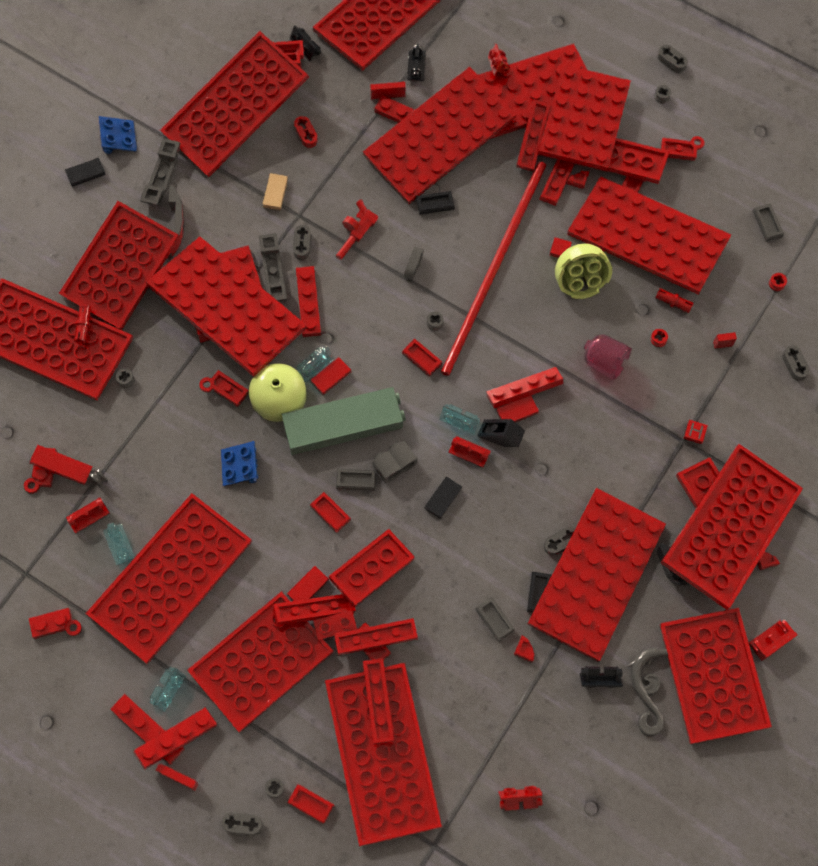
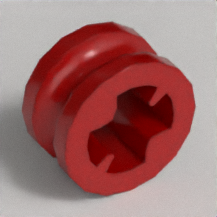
M782 273L773 274L769 280V287L773 291H781L787 284V278ZM777 279L780 280L779 285L776 284Z
M655 329L651 335V343L656 347L665 346L668 340L667 332L663 329ZM657 335L663 337L662 341H658V338L655 339Z

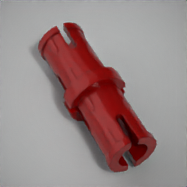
M662 288L659 289L655 299L670 304V307L679 308L687 313L690 312L694 302L680 297L679 294L670 293Z
M83 305L79 306L78 320L75 321L76 332L74 342L81 344V341L82 344L86 343L87 331L90 328L91 307L85 305L84 308Z

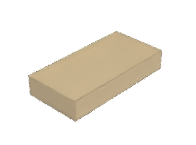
M270 173L263 200L264 208L281 210L288 176Z

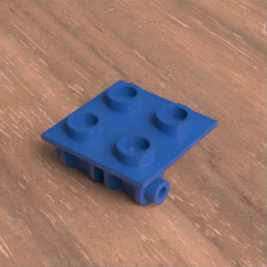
M99 116L101 147L105 154H111L113 149L137 151L133 120Z
M255 441L221 449L223 486L249 480V483L257 482L258 465L256 464L257 449L255 448Z

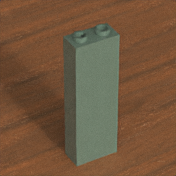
M393 387L283 413L282 419L291 455L403 428V421H406L404 411L400 410L398 404H401L399 394L394 392Z

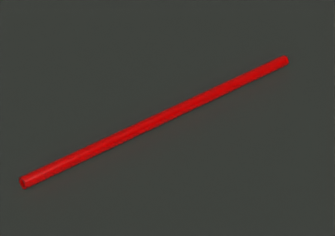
M538 162L446 359L441 373L445 376H449L523 218L546 168L544 162Z

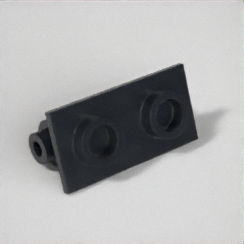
M294 25L289 39L291 41L303 40L304 56L311 61L313 55L318 56L321 54V48L314 40L311 41V37L306 33L305 29L297 28Z
M419 44L414 45L412 50H409L407 80L424 81L426 51H423Z
M596 666L581 668L579 675L582 687H623L621 680L623 670L619 669L618 666L604 667L603 673H600V667Z

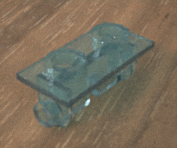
M327 346L318 347L309 356L310 361L305 359L296 366V370L302 375L306 383L333 360Z
M452 404L443 406L439 420L473 435L475 434L481 420L478 418V415L467 411L465 414H462L463 409Z
M114 522L107 525L108 528L103 530L115 563L118 566L134 559L135 556L122 523L117 525Z
M171 666L169 669H166L159 681L164 686L163 688L156 686L149 697L151 699L149 703L166 711L186 675Z

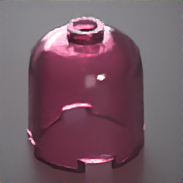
M600 334L586 342L584 350H586L584 359L591 368L609 379L615 380L624 369L621 366L624 360H629L632 348L608 335Z

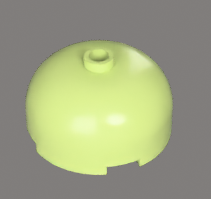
M578 244L568 248L561 254L555 266V277L562 292L575 299H584L600 292L599 289L606 282L609 283L612 277V266L606 254L597 246ZM581 277L585 278L587 285L590 287L585 291H579L584 286Z
M281 363L266 365L251 379L249 385L251 405L266 420L281 422L283 421V413L299 410L304 407L307 393L304 379L296 369L289 365Z

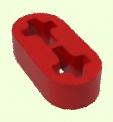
M305 116L297 117L294 121V126L302 144L307 148L315 147L318 138L310 120ZM302 123L303 125H305V129H303V127L299 124ZM306 135H309V137L312 139V141H310L309 139H307V136H306Z

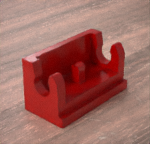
M779 620L750 641L749 646L759 659L763 661L794 639L798 634L785 620Z

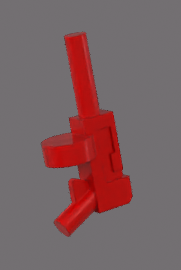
M362 200L356 202L360 210L356 218H360V221L358 222L354 218L347 216L342 222L343 226L351 233L349 234V239L336 254L339 260L343 259L356 241L359 242L371 226L373 227L378 220V216L369 209L367 210Z

